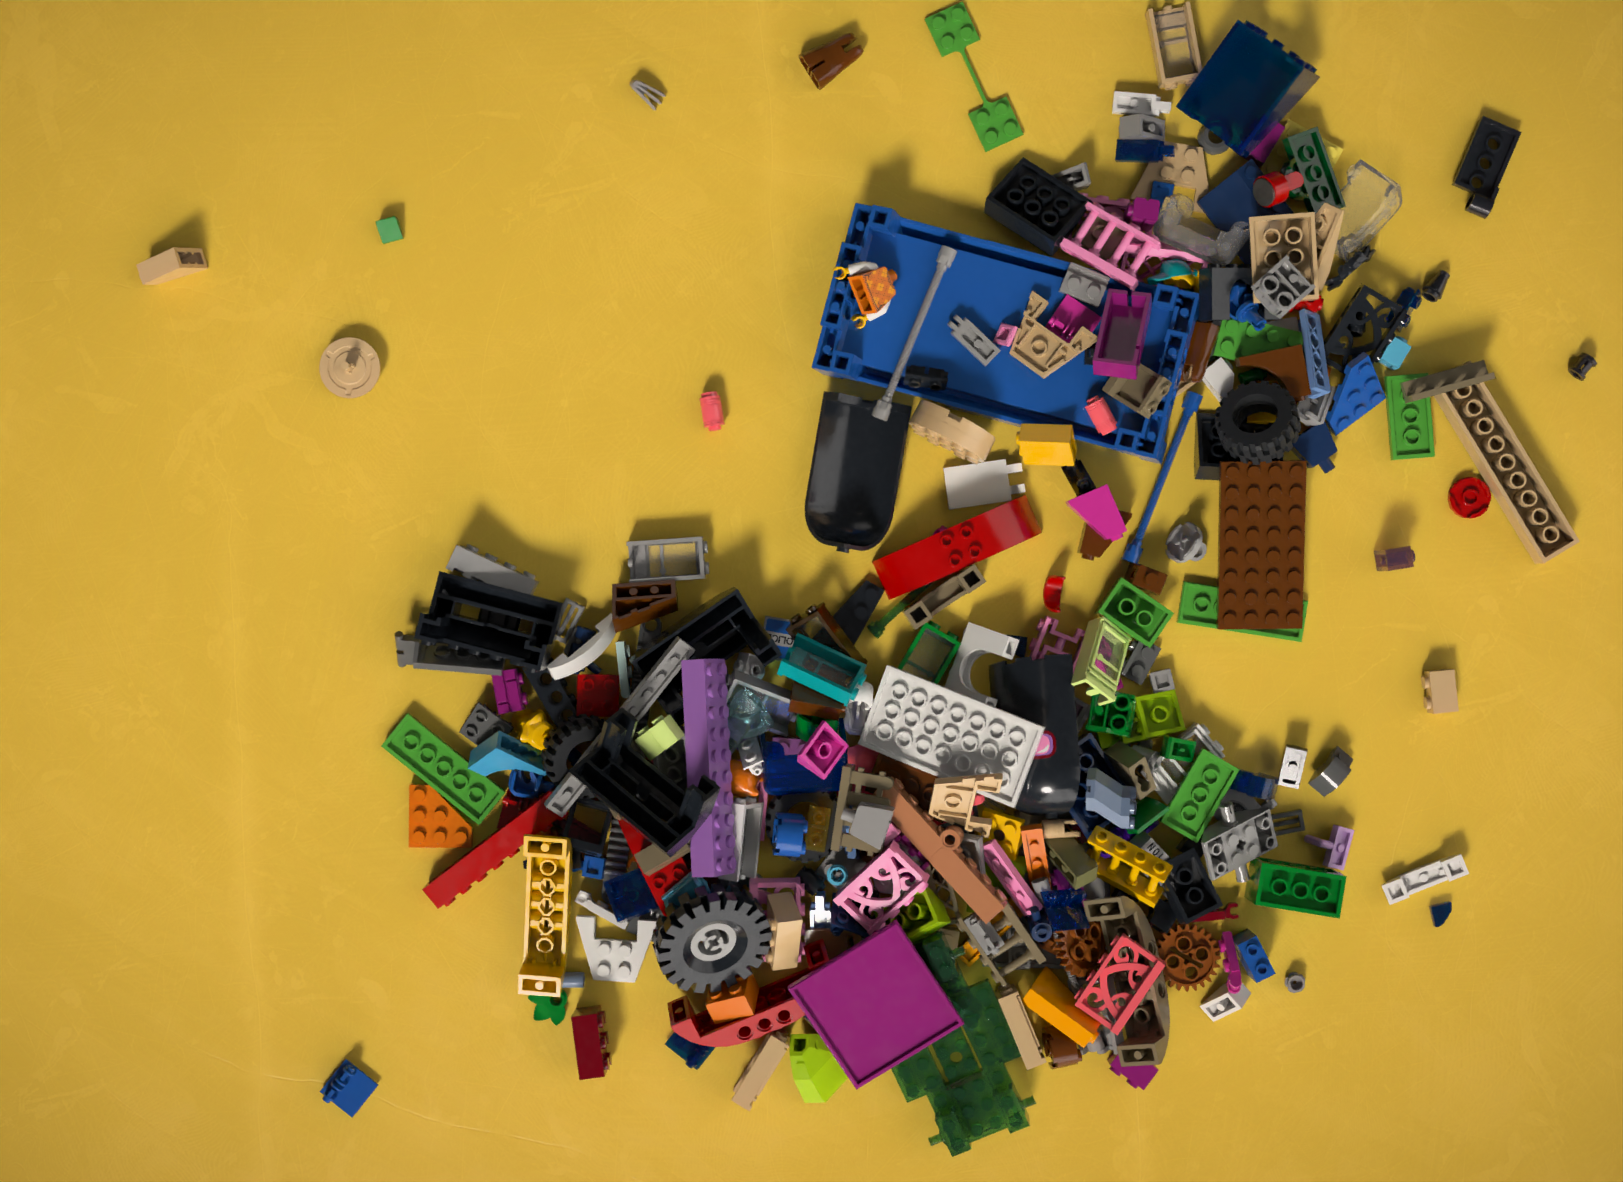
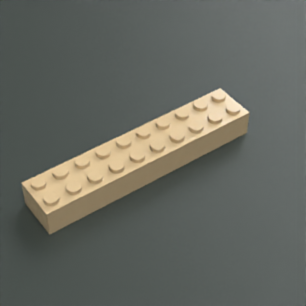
M1470 360V361H1468V362H1465V363L1460 364V365L1457 366V367H1460V366H1463V365H1467V364H1470V363H1472V362H1471V360ZM1482 382L1435 395L1434 398L1535 564H1543L1580 542L1485 383Z

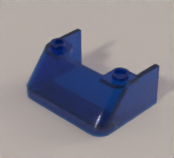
M839 718L838 735L847 743L844 720ZM759 724L758 742L764 761L761 765L763 767V787L766 793L770 795L839 791L842 767L848 763V748L826 779L823 780L797 762L798 754L785 755L784 748L780 743L775 741L766 742L764 724Z

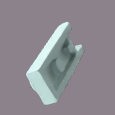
M625 641L615 642L621 696L628 698L631 693L629 678H633L632 666H628L627 658L631 657L630 646L626 645Z

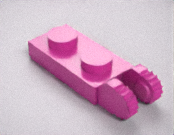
M1226 931L1222 933L1221 940H1218L1220 953L1223 952L1225 957L1223 959V969L1229 975L1226 982L1228 990L1232 994H1238L1241 989L1242 978L1232 932Z

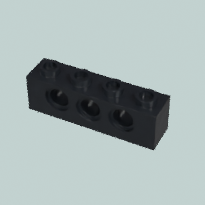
M550 657L547 666L554 661L552 657ZM547 667L537 673L524 671L557 728L559 727L557 723L561 720L563 722L568 721L563 717L565 709H570L575 718H579V716H576L577 699L573 693L569 694L566 686L568 684L565 678L557 680L552 678L550 684H545L542 681V675L544 673L550 674ZM554 691L562 693L563 698L561 702L553 700L552 694Z

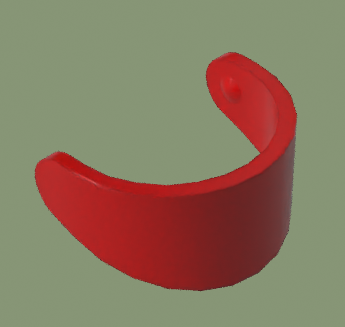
M1051 575L1045 582L1043 601L1049 611L1061 612V591L1063 582L1066 579L1064 576Z

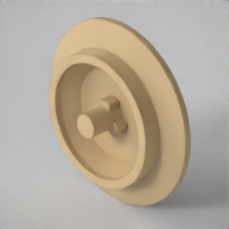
M346 337L334 341L325 349L320 359L319 372L324 385L333 394L343 398H357L367 394L376 385L380 376V360L376 351L367 342L358 338Z

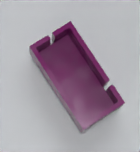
M1108 290L1093 356L1094 375L1137 380L1152 310L1151 293L1132 291V307H1129L1128 291Z

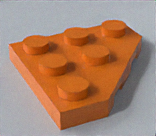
M428 784L409 785V847H473V826L458 813V810L447 799Z

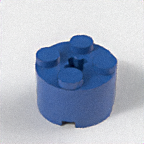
M776 812L775 815L778 819H774L772 843H776V849L772 848L773 855L800 857V854L805 855L806 842H803V833H807L808 821L805 820L802 814Z

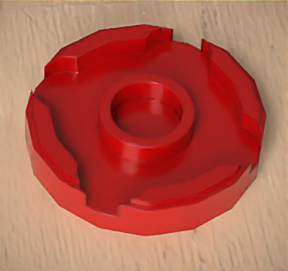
M1465 477L1452 484L1448 491L1447 500L1454 514L1461 518L1472 519L1481 516L1487 511L1491 501V493L1484 481L1473 477Z

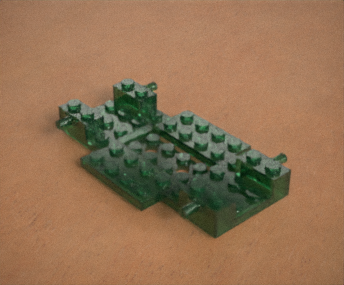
M943 930L912 944L964 1020L963 1028L982 1068L979 1067L960 1026L932 1043L936 1056L949 1080L948 1082H945L928 1046L891 1069L907 1103L927 1095L935 1112V1122L939 1128V1134L928 1138L929 1143L933 1146L943 1142L948 1147L951 1156L954 1157L971 1150L972 1142L1008 1128L1011 1134L1030 1126L1029 1114L1026 1108L1036 1104V1100L1033 1095L1026 1099H1021L1005 1065L1006 1062L1021 1057V1054L989 979L987 978L968 986L956 960L957 957L966 954V950L963 945L951 950ZM953 1052H959L962 1055V1059L959 1062H954L951 1060L950 1055Z

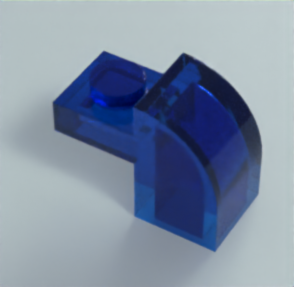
M1240 769L1229 788L1246 793L1248 796L1271 800L1275 798L1280 778L1261 772L1253 773Z

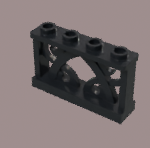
M1361 283L1323 341L1326 363L1345 374L1344 370L1349 355H1353V360L1362 352L1366 353L1372 351L1369 355L1372 365L1374 362L1377 363L1384 354L1382 350L1385 345H1389L1395 338L1396 334L1394 332L1397 327H1401L1407 320L1408 316L1406 314L1408 310ZM1370 294L1384 303L1374 309L1366 297ZM1383 308H1391L1394 312L1393 319L1388 323L1384 321V317L1388 314L1377 316V312ZM1357 312H1362V316L1368 313V316L1364 319H1356ZM1371 320L1374 335L1373 341L1362 346L1352 347L1353 337L1347 329L1349 323L1352 325H1362ZM1381 328H1387L1382 335ZM1342 336L1348 337L1347 348L1344 347L1346 342L1340 343L1339 341ZM1330 353L1344 355L1342 366L1328 358V355Z

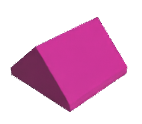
M822 720L799 752L797 762L825 780L849 745L826 721Z

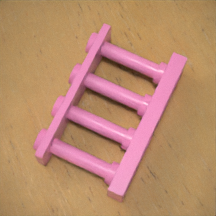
M1087 201L1085 207L1090 212L1074 239L1068 240L1064 238L1060 244L1061 249L1135 291L1139 284L1136 279V272L1152 247L1158 251L1161 249L1159 238L1152 233L1145 234L1141 232V228L1132 222L1130 224L1123 222V218L1114 212L1111 214L1104 211L1105 208L1099 203L1094 202L1091 204ZM1098 216L1108 223L1092 249L1089 248L1087 251L1081 247V242ZM1117 227L1126 232L1111 258L1105 261L1099 258V252L1114 228ZM1133 237L1144 242V245L1129 269L1122 271L1117 268V263Z

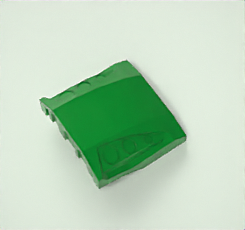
M1116 691V700L1101 706L1097 704L1100 694L1091 696L1089 716L1085 729L1130 738L1135 715L1136 696Z

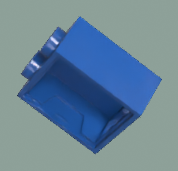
M1246 929L1232 936L1236 953L1251 979L1258 983L1276 974L1261 943L1253 932Z

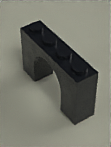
M1208 264V268L1199 269V321L1230 320V292L1234 283L1241 279L1247 284L1250 293H1253L1251 288V264H1243V268H1238V264H1225V268H1221V264ZM1258 303L1259 309L1257 312L1263 319L1279 320L1262 303Z

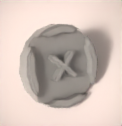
M1185 522L1186 524L1176 526L1166 540V555L1177 563H1184L1188 560L1199 561L1206 554L1207 547L1202 542V531L1193 523Z

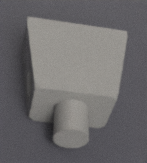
M862 801L859 803L857 811L845 807L841 819L852 823L849 832L851 835L880 850L884 844L895 807Z

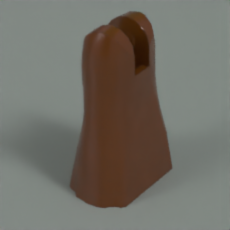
M853 33L843 34L834 40L799 55L801 64L817 89H823L863 54L864 50L861 45L854 47L848 52L844 51L845 47L857 39Z
M1195 323L1180 381L1186 382L1188 380L1191 366L1192 382L1200 383L1202 381L1220 332L1219 326L1213 323Z

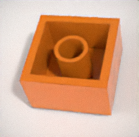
M738 974L735 975L737 984L729 988L725 980L721 981V991L710 992L709 989L705 1006L715 1024L754 1015L760 988L753 974L745 980Z

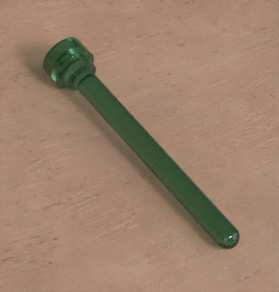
M933 582L912 590L882 619L875 622L872 621L867 626V629L878 639L884 634V627Z

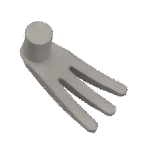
M640 80L630 81V87L653 110H656V107L644 94L659 105L662 104L647 89L662 97L666 96L664 93Z

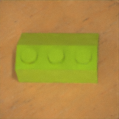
M929 887L922 893L917 892L913 895L914 899L908 906L902 905L899 908L900 912L893 919L888 918L885 921L886 926L897 919L912 944L951 923L943 902ZM873 911L875 917L877 918V917H878V912H877V911Z

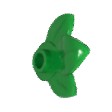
M562 989L560 1001H555L554 997L529 995L528 999L537 1004L534 1010V1020L543 1021L551 1018L555 1025L560 1024L566 1015L564 1006L568 999L567 993Z

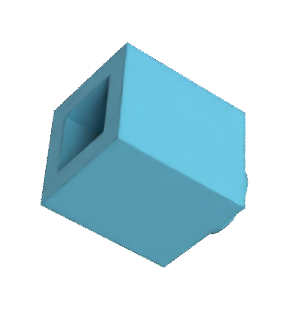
M1396 336L1389 345H1385L1382 350L1384 354L1378 362L1392 371L1399 369L1411 346L1407 344V340Z

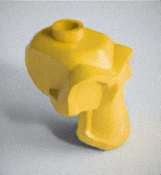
M539 708L536 712L531 709L516 711L512 716V725L514 731L518 734L516 739L522 743L532 745L541 751L546 749L543 745L545 738H550L549 731L552 728L555 730L556 727L549 723L548 717L542 709Z

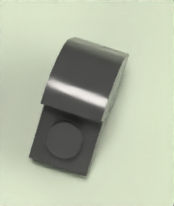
M1335 747L1331 751L1326 763L1314 771L1308 784L1325 797L1346 779L1351 772L1349 767L1354 759L1340 747Z

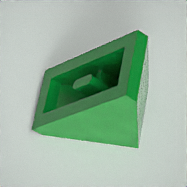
M1164 735L1160 755L1167 759L1193 762L1197 742Z

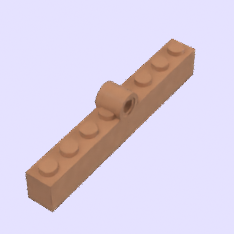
M891 776L894 780V786L890 790H883L882 797L890 800L891 806L895 807L891 821L984 923L987 924L1005 908L1008 903L1006 896L1002 891L996 890L991 885L992 881L986 874L980 873L976 863L971 858H967L962 853L963 850L960 847L964 839L962 829L956 825H950L946 829L942 826H937L933 821V816L928 815V811L923 810L918 805L919 801L912 794L909 795L904 790L903 783ZM948 835H953L955 841H951Z

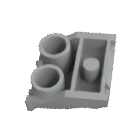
M1286 255L1251 288L1255 297L1264 307L1280 319L1315 288V285H1311Z

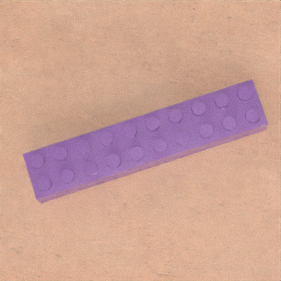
M725 659L681 660L687 788L692 784L698 787L701 776L704 774L721 787L712 813L690 839L692 877H718L735 873L737 862L734 857L735 837L733 835L734 815L732 814L733 794L731 792L732 773L730 771L731 751L729 750L728 688L725 676L727 667Z

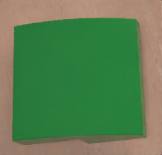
M1146 796L1141 800L1137 798L1136 815H1132V817H1135L1134 829H1126L1128 834L1141 833L1170 809L1153 798Z

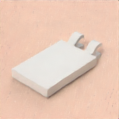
M1006 459L981 462L977 465L968 464L943 468L949 510L1012 501L1011 494L1026 492L1025 484L1010 486L1008 474L1023 471L1022 463L1006 465Z

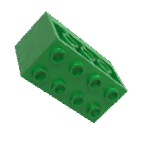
M1257 857L1250 861L1248 872L1250 880H1247L1244 897L1253 904L1340 919L1347 876L1334 869Z

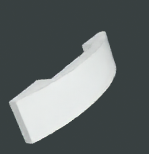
M611 613L595 626L598 633L571 656L567 657L562 653L547 666L554 680L570 676L582 670L606 650L616 634Z
M1457 854L1412 869L1385 882L1381 886L1389 905L1409 898L1411 894L1447 880L1450 882L1468 875L1469 872L1462 855Z

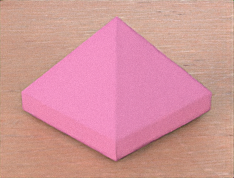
M1001 323L993 342L1009 347L1014 341L1018 327Z

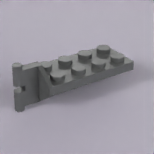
M401 631L395 633L399 667L413 665L414 669L502 676L506 658L498 661L490 659V654L481 653V656L468 653L469 649L461 647V650L448 648L449 644L444 642L436 643V646H427L420 644V639L414 638L415 635H403Z

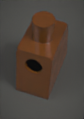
M1130 562L1124 579L1139 589L1160 596L1168 575L1147 566Z

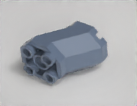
M1088 768L1086 811H1095L1122 829H1134L1135 817H1132V815H1136V802L1132 801V799H1136V787L1123 786L1099 769Z

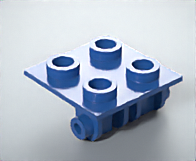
M345 1059L320 1092L324 1095L322 1099L326 1103L332 1101L353 1118L377 1088L378 1084Z

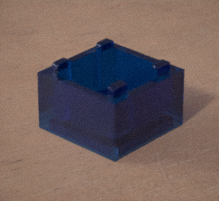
M640 868L603 882L618 923H624L659 909Z

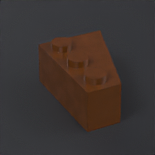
M675 580L612 584V620L615 633L678 611V592Z

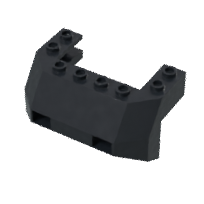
M439 571L429 612L420 613L414 638L420 639L419 643L427 646H436V643L444 642L449 644L448 648L461 650V647L469 649L468 653L481 656V653L490 654V659L498 661L506 658L510 660V664L524 666V671L537 673L546 669L562 619L563 603ZM462 603L481 608L478 619L460 615ZM521 619L534 622L531 633L518 630Z
M733 587L714 596L647 642L629 660L643 679L677 636L695 649V652L688 660H727L748 645L760 662L767 666L780 657L782 653L773 638L754 617L739 590ZM682 668L657 698L667 715L670 714L678 726L684 724L683 698L679 694L683 690Z
M620 708L604 721L597 748L568 771L595 797L671 858L689 842L712 813L721 787L704 774L701 776L698 787L692 784L687 788L686 792L682 790L672 779L665 776L656 766L649 763L639 752L630 747L638 720L624 708Z

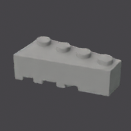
M467 544L466 547L456 545L446 569L451 571L457 570L468 579L533 595L539 581L535 580V575L524 571L522 574L516 571V566L505 562L503 565L497 562V557L486 553L484 556L478 553V548Z

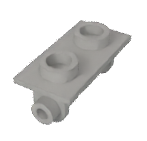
M976 913L964 920V923L986 955L990 953L995 955L1000 951L999 948L1005 943L990 921L985 924Z

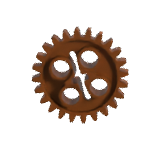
M1084 907L1067 910L1066 915H1061L1063 922H1057L1060 929L1054 931L1058 934V938L1053 939L1055 942H1058V945L1054 947V950H1059L1056 958H1062L1060 965L1065 966V971H1070L1071 975H1077V977L1089 976L1092 970L1097 972V969L1100 968L1101 965L1098 961L1103 954H1108L1105 949L1106 944L1101 922H1088Z
M1176 923V930L1170 928L1168 934L1161 933L1164 937L1163 940L1156 938V941L1160 944L1159 947L1157 946L1159 958L1166 962L1162 970L1165 982L1168 981L1170 988L1176 984L1178 991H1180L1182 986L1186 992L1189 991V986H1192L1197 991V984L1204 988L1205 984L1203 981L1206 979L1208 982H1212L1209 975H1217L1213 968L1220 967L1215 962V960L1221 959L1220 955L1215 954L1220 948L1213 946L1217 941L1210 939L1212 935L1210 932L1204 934L1205 928L1202 926L1197 930L1195 923L1192 924L1191 928H1189L1188 924H1184L1183 928H1181ZM1181 938L1187 939V944L1184 947H1178V941ZM1174 947L1183 954L1189 955L1195 961L1202 963V967L1195 965L1188 959H1183L1179 954L1171 951L1170 948ZM1200 948L1205 949V955L1197 958V950ZM1171 956H1176L1177 958L1174 965L1167 964V960ZM1188 967L1195 968L1191 976H1186L1185 974Z

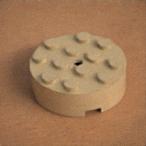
M920 400L909 421L915 434L927 437L928 442L936 446L940 444L944 449L954 451L955 456L963 460L966 458L976 465L978 462L985 461L995 442V437L964 417L960 418L950 413V410L926 400Z

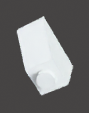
M1222 357L1206 368L1202 379L1203 383L1219 402L1223 397H1228L1227 393L1233 389L1234 382L1233 367L1227 359L1223 360Z
M1225 983L1201 1003L1200 1007L1214 1022L1242 1009L1251 992L1242 983L1238 994H1232Z

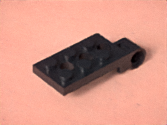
M1485 116L1480 118L1452 183L1453 186L1471 193L1466 203L1465 211L1484 219L1490 214L1500 189L1498 186L1522 132ZM1489 139L1496 140L1498 144L1497 149L1489 148ZM1481 158L1489 161L1488 169L1480 166ZM1473 177L1480 179V188L1472 186L1471 181Z

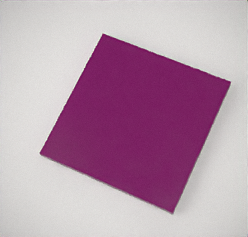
M897 919L788 986V990L856 1090L965 1024Z

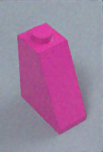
M1107 484L1066 501L1067 506L1104 540L1111 539L1113 542L1122 538V533L1127 531Z

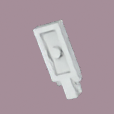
M1114 91L1112 114L1134 115L1141 113L1151 117H1159V113H1170L1172 102L1161 101V97L1156 96V94Z
M580 890L575 899L576 903L624 930L629 923V920L626 919V914L619 910H616V912L609 910V905L601 900L593 901L589 892Z

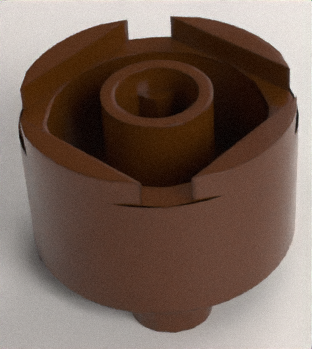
M1053 1025L1042 1028L1045 1032L1042 1033L1043 1047L1046 1057H1051L1052 1062H1048L1052 1070L1076 1065L1082 1061L1081 1051L1077 1049L1075 1041Z

